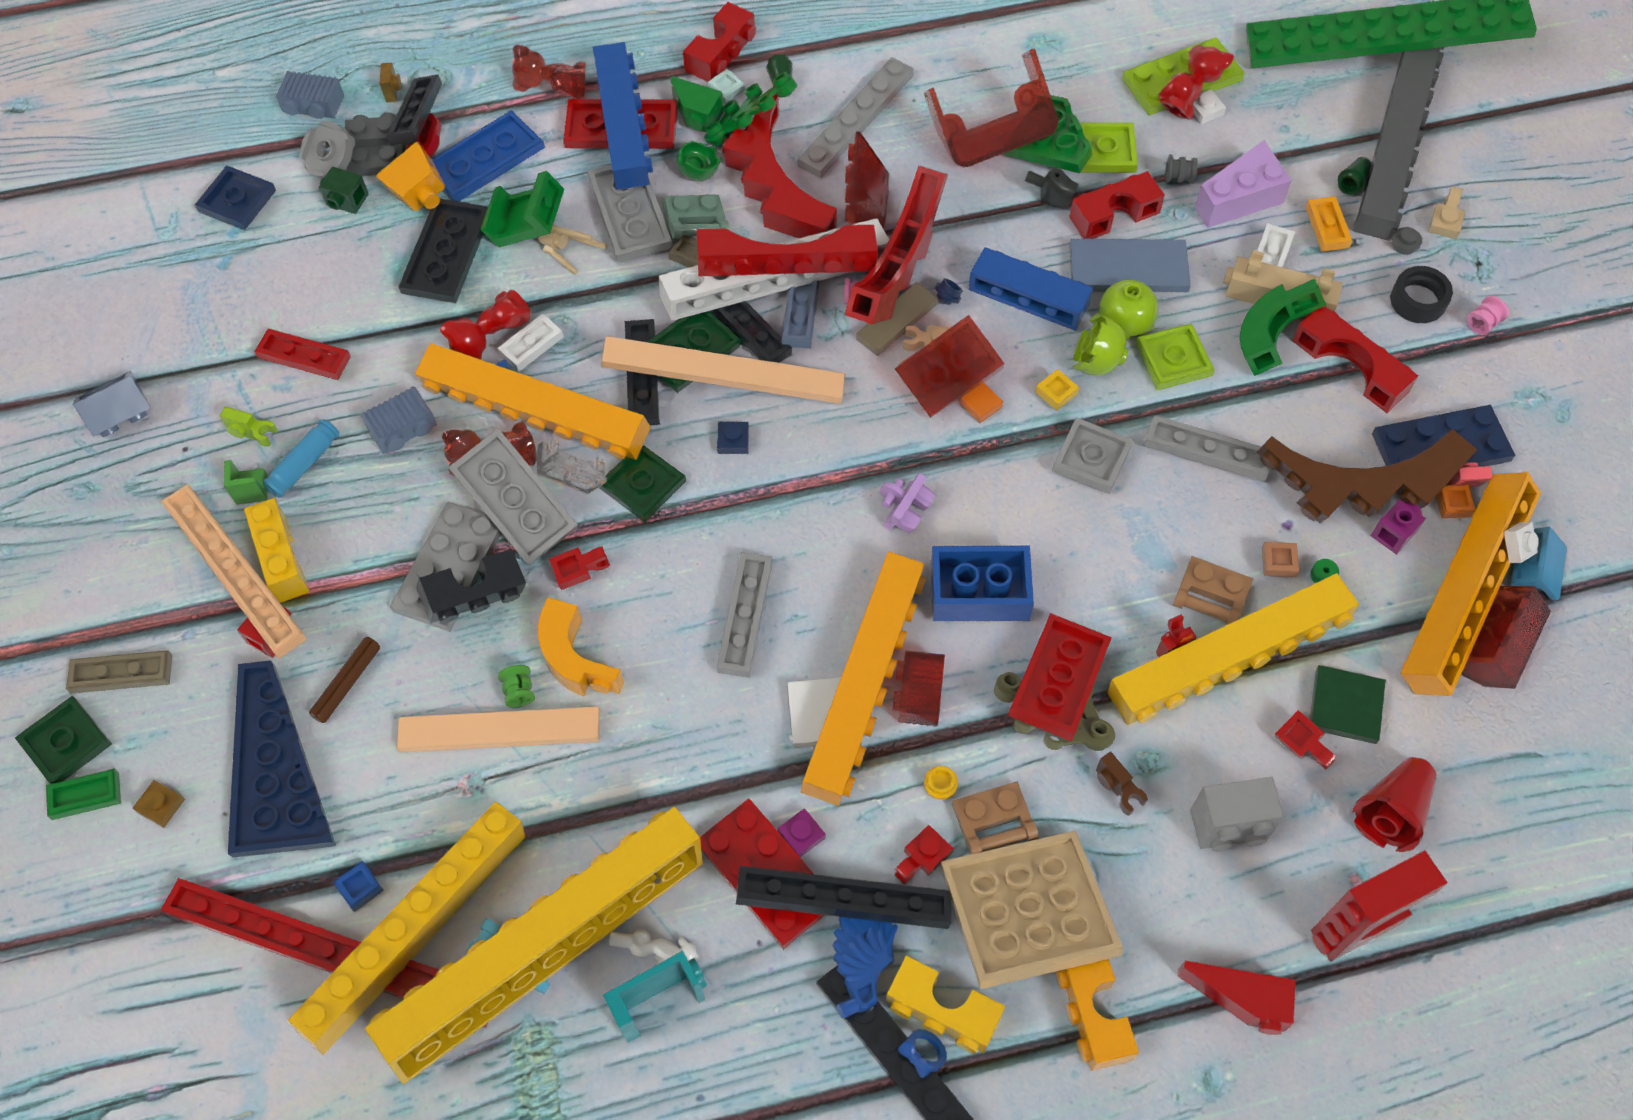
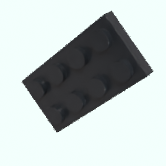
M440 198L439 204L429 212L398 286L401 294L451 303L457 302L484 234L481 231V226L488 206Z

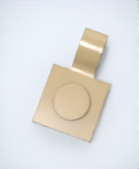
M1451 186L1444 205L1436 204L1428 229L1429 233L1457 240L1465 215V210L1457 208L1463 189Z

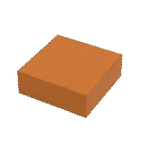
M984 382L960 399V404L979 423L1003 408V401Z
M1469 484L1447 485L1436 495L1441 519L1472 517L1476 511Z

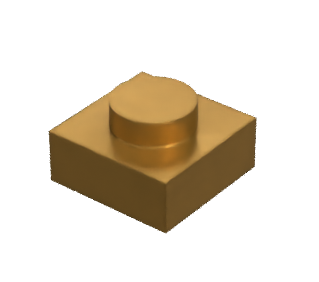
M381 63L379 84L386 103L397 102V93L402 89L400 74H395L392 63Z
M153 780L132 809L164 828L185 799L180 794Z

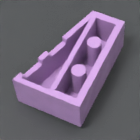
M1263 140L1201 184L1195 208L1209 228L1283 204L1292 180L1265 140Z

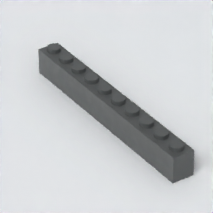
M1445 47L1406 51L1401 54L1371 163L1372 166L1354 225V232L1387 240L1391 230H1397L1403 214L1399 213L1398 210L1403 209L1408 196V192H1405L1404 188H1408L1412 180L1413 171H1409V168L1414 167L1419 151L1414 150V148L1419 147L1424 131L1419 129L1424 127L1429 115V111L1425 110V107L1429 108L1434 91L1430 90V88H1434L1437 82L1439 72L1435 71V68L1439 69L1444 53L1440 52V50H1444Z

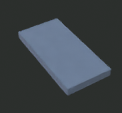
M1070 239L1071 279L1093 287V291H1105L1115 282L1124 279H1135L1144 282L1153 292H1189L1190 290L1186 240Z

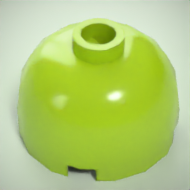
M1124 279L1115 282L1105 290L1099 304L1098 314H1102L1119 323L1125 332L1126 339L1139 334L1144 336L1153 329L1158 315L1157 297L1144 282L1135 279Z
M1096 314L1089 321L1094 324L1090 331L1084 329L1077 342L1073 360L1078 361V364L1073 365V368L1086 374L1101 376L1113 371L1117 365H1123L1129 350L1126 349L1127 339L1120 324L1102 314Z

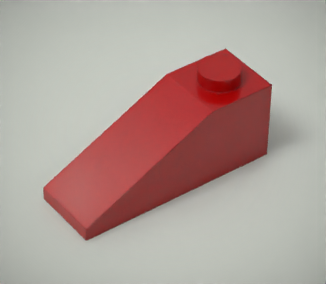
M1184 961L1178 969L1179 978L1245 1024L1259 1027V1032L1280 1035L1282 1031L1285 1032L1294 1024L1296 982L1294 979L1191 961Z

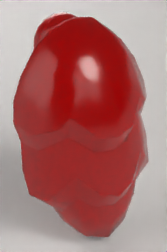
M429 113L416 141L429 157H432L439 148V136L442 125L433 113Z

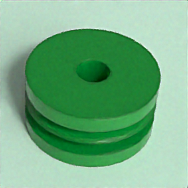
M1320 559L1316 561L1311 569V580L1317 583L1336 573L1339 575V568L1332 560Z

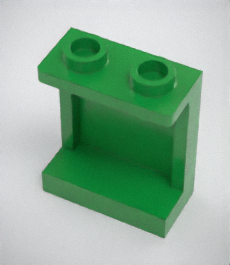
M548 171L538 173L534 187L531 190L510 195L502 186L495 187L481 226V231L498 247L550 234L564 188Z

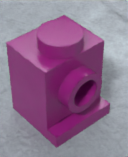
M1399 499L1387 514L1379 520L1370 536L1397 555L1417 533L1426 518L1422 516L1419 506H1413L1409 503L1405 504Z

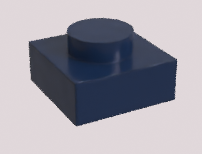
M718 422V454H748L749 422Z

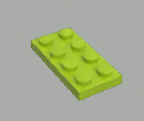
M1217 37L1196 44L1204 47H1215L1222 52L1229 53ZM1193 46L1123 71L1122 80L1149 116L1167 109L1158 100V94L1168 84L1170 79L1177 73L1186 72L1191 74L1188 69V53ZM1233 60L1231 65L1223 70L1221 77L1217 81L1203 83L1201 93L1210 89L1216 91L1243 80L1245 72Z

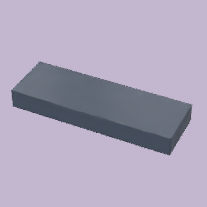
M815 280L810 284L799 287H790L788 290L782 344L795 348L811 349L819 281Z

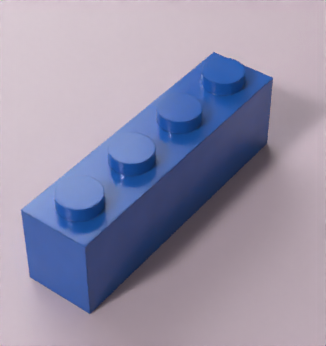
M984 247L971 270L969 290L1074 331H1077L1090 305L1093 287L1083 282L1074 281L1058 275L1054 271L1042 269L1027 261L1018 260L1000 251H994Z

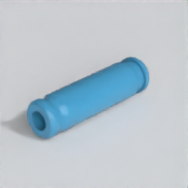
M325 419L319 420L318 425L312 428L272 470L270 476L263 480V486L278 498L285 495L284 492L291 489L331 446L332 441L339 437L338 429Z

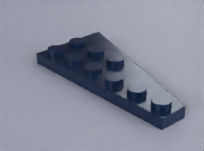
M271 660L238 664L228 854L232 858L336 846L276 666Z

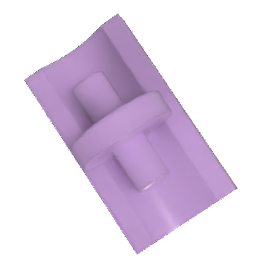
M919 472L914 481L909 482L905 490L902 489L905 483L901 479H897L894 484L890 482L883 483L880 488V493L885 498L882 505L890 508L893 503L895 504L883 524L884 527L891 530L896 525L908 533H911L921 520V516L909 509V506L913 503L924 511L936 496L934 492L924 485L927 479L926 476Z

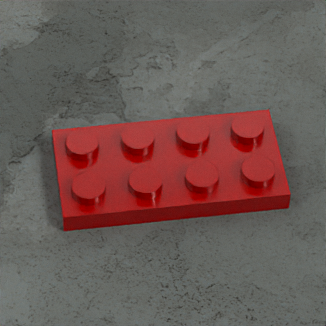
M568 99L563 138L565 148H609L601 99ZM641 99L642 110H637V114L643 113L646 130L641 131V135L647 134L649 149H674L678 110L677 99Z
M1050 613L1007 716L1072 742L1112 637Z
M750 798L700 836L701 851L736 893L740 866L814 874ZM747 906L783 950L825 916Z

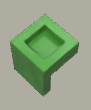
M232 460L224 461V487L236 505L267 500V489L263 486V480L268 478V474L264 468L238 471Z

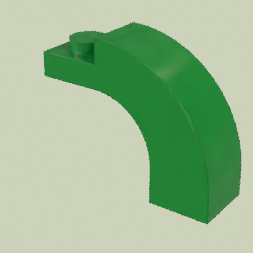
M1315 278L1288 291L1285 290L1283 284L1273 288L1263 295L1246 314L1241 325L1239 339L1244 357L1254 376L1283 364L1277 350V339L1285 326L1301 316L1326 306Z

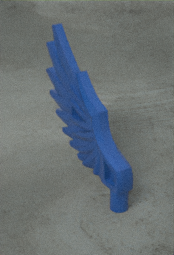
M839 917L841 929L837 928L833 933L837 939L832 945L837 952L833 960L838 964L837 971L845 978L844 984L850 996V999L837 1004V1010L841 1018L848 1017L856 1012H865L877 1004V981L879 975L894 962L892 948L898 925H892L890 922Z

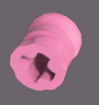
M1487 296L1482 301V304L1467 316V324L1473 332L1486 335L1493 327L1509 316V309L1500 298Z

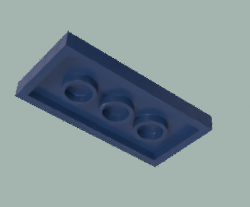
M1491 404L1375 427L1372 432V436L1386 466L1417 456L1427 450L1451 429L1455 430L1477 449L1466 463H1478V467L1511 462L1515 457V453Z

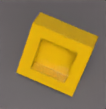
M1057 369L1036 385L1035 393L1057 411L1078 394L1079 387Z

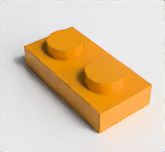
M1336 196L1309 199L1305 208L1321 252L1350 248L1352 238Z

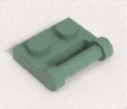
M719 194L664 196L662 204L671 239H681L682 236H697V229L727 228L729 230V223L725 219Z

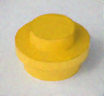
M936 766L926 773L924 788L932 798L945 800L952 797L957 791L958 778L950 768Z

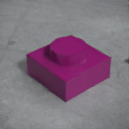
M805 808L777 828L781 836L799 857H802L826 839L825 832Z

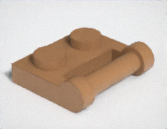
M1191 556L1173 606L1181 609L1183 606L1225 621L1226 625L1240 619L1254 578ZM1190 591L1192 593L1201 595L1203 597L1225 604L1232 608L1231 610H1229L1227 608L1189 595L1188 592Z
M1018 781L959 798L952 802L970 855L1023 840L1032 841L1039 839L1037 827L1031 818ZM1019 820L1021 826L978 839L976 836V832Z

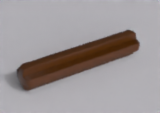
M370 637L363 638L309 710V714L313 719L320 723H325L380 650L378 642Z

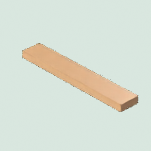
M599 707L399 717L397 750L399 753L600 742Z

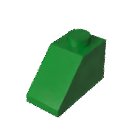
M672 76L670 80L672 97L677 99L678 111L685 126L697 131L706 132V128L718 121L724 112L722 110V91Z

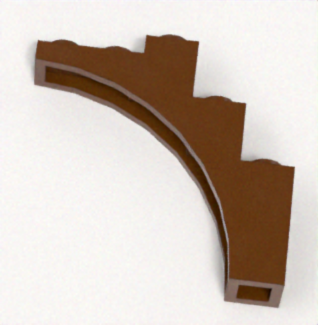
M1451 429L1427 450L1413 458L1388 466L1366 469L1337 467L1314 461L1292 451L1273 436L1256 453L1261 456L1260 460L1266 467L1271 470L1276 469L1285 477L1284 480L1288 486L1304 493L1296 502L1301 507L1300 510L1303 515L1312 521L1322 523L1330 517L1346 498L1350 501V506L1356 512L1362 515L1366 514L1368 517L1378 512L1395 492L1399 495L1398 498L1405 504L1417 505L1422 509L1436 497L1477 449L1455 430Z

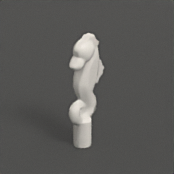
M637 930L633 934L611 932L609 946L628 948L633 955L638 957L655 954V960L658 963L667 960L681 951L684 952L688 961L693 958L696 961L699 959L695 945L688 943L684 937L678 939L679 946L681 947L679 948L663 938L651 941V934L646 930Z

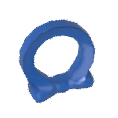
M923 1029L913 1031L898 1049L915 1066L921 1078L928 1076L930 1072L940 1070L947 1061L946 1049L941 1040L933 1033ZM917 1039H925L934 1046L938 1054L937 1061H928L922 1058L916 1051L915 1044Z

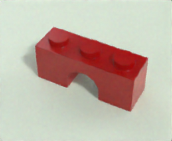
M727 2L713 17L716 39H707L697 35L684 49L685 71L707 82L723 72L726 66L739 56L741 49L748 41H752L755 37L754 13Z
M1146 171L1138 175H1131L1114 184H1107L1090 193L1080 194L1072 199L1069 218L1083 239H1094L1111 232L1114 219L1113 211L1119 210L1128 213L1135 223L1160 214L1165 194L1150 173Z

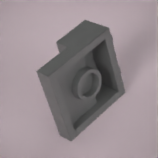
M386 112L376 118L356 115L352 120H345V129L355 139L352 157L346 171L362 176L377 175L405 152V145L391 146L387 138L396 115Z

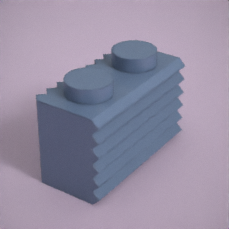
M288 70L276 98L282 111L289 115L305 114L322 119L324 117L335 118L337 110L341 106L342 98H344V93L336 77H326L325 75L322 77L321 75H311L310 73L301 74L300 72L296 73Z
M414 386L406 389L405 392H401L399 395H395L394 398L384 401L383 404H378L377 407L373 406L372 410L368 409L367 412H362L361 414L367 430L383 454L388 451L399 450L408 440L416 436H425L433 427L437 426L432 411Z

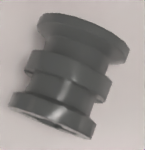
M1169 154L1165 168V182L1169 183L1171 179H1176L1178 183L1188 180L1189 183L1194 184L1197 175L1198 159L1186 160V157L1174 159L1173 155Z

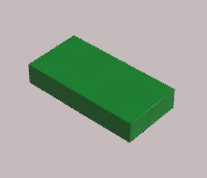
M111 769L46 785L47 817L51 820H56L121 804L119 772Z

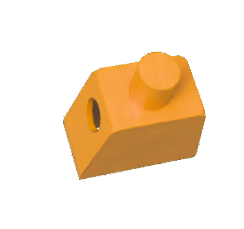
M418 142L414 143L376 175L395 197L413 211H418L423 206L427 209L435 208L440 202L438 194L445 188V184L433 160Z

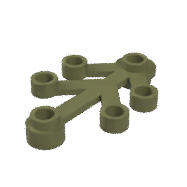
M1012 672L1000 675L994 686L995 696L1003 702H1013L1021 684L1019 676ZM1093 688L1083 712L1084 718L1081 717L1072 742L1046 731L1043 740L1046 747L1051 750H1059L1063 746L1084 743L1091 750L1102 751L1113 744L1115 739L1114 728L1107 721L1099 719L1091 700L1094 694ZM1017 719L1013 723L1014 728L1023 734L1039 729L1030 724H1024ZM1050 736L1057 737L1059 741L1053 740Z

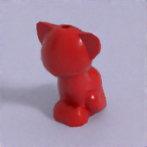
M1193 46L1188 53V69L1191 74L1186 72L1175 74L1159 92L1158 100L1171 114L1191 120L1194 116L1193 103L1200 96L1203 83L1217 81L1221 77L1223 70L1227 69L1234 60L1233 54L1222 52L1215 47Z
M503 291L496 296L495 304L489 306L480 314L477 322L467 318H460L456 321L449 320L442 324L440 332L448 339L451 350L481 360L482 353L487 344L486 335L494 334L502 329H513L526 324L530 320L531 310L516 291Z

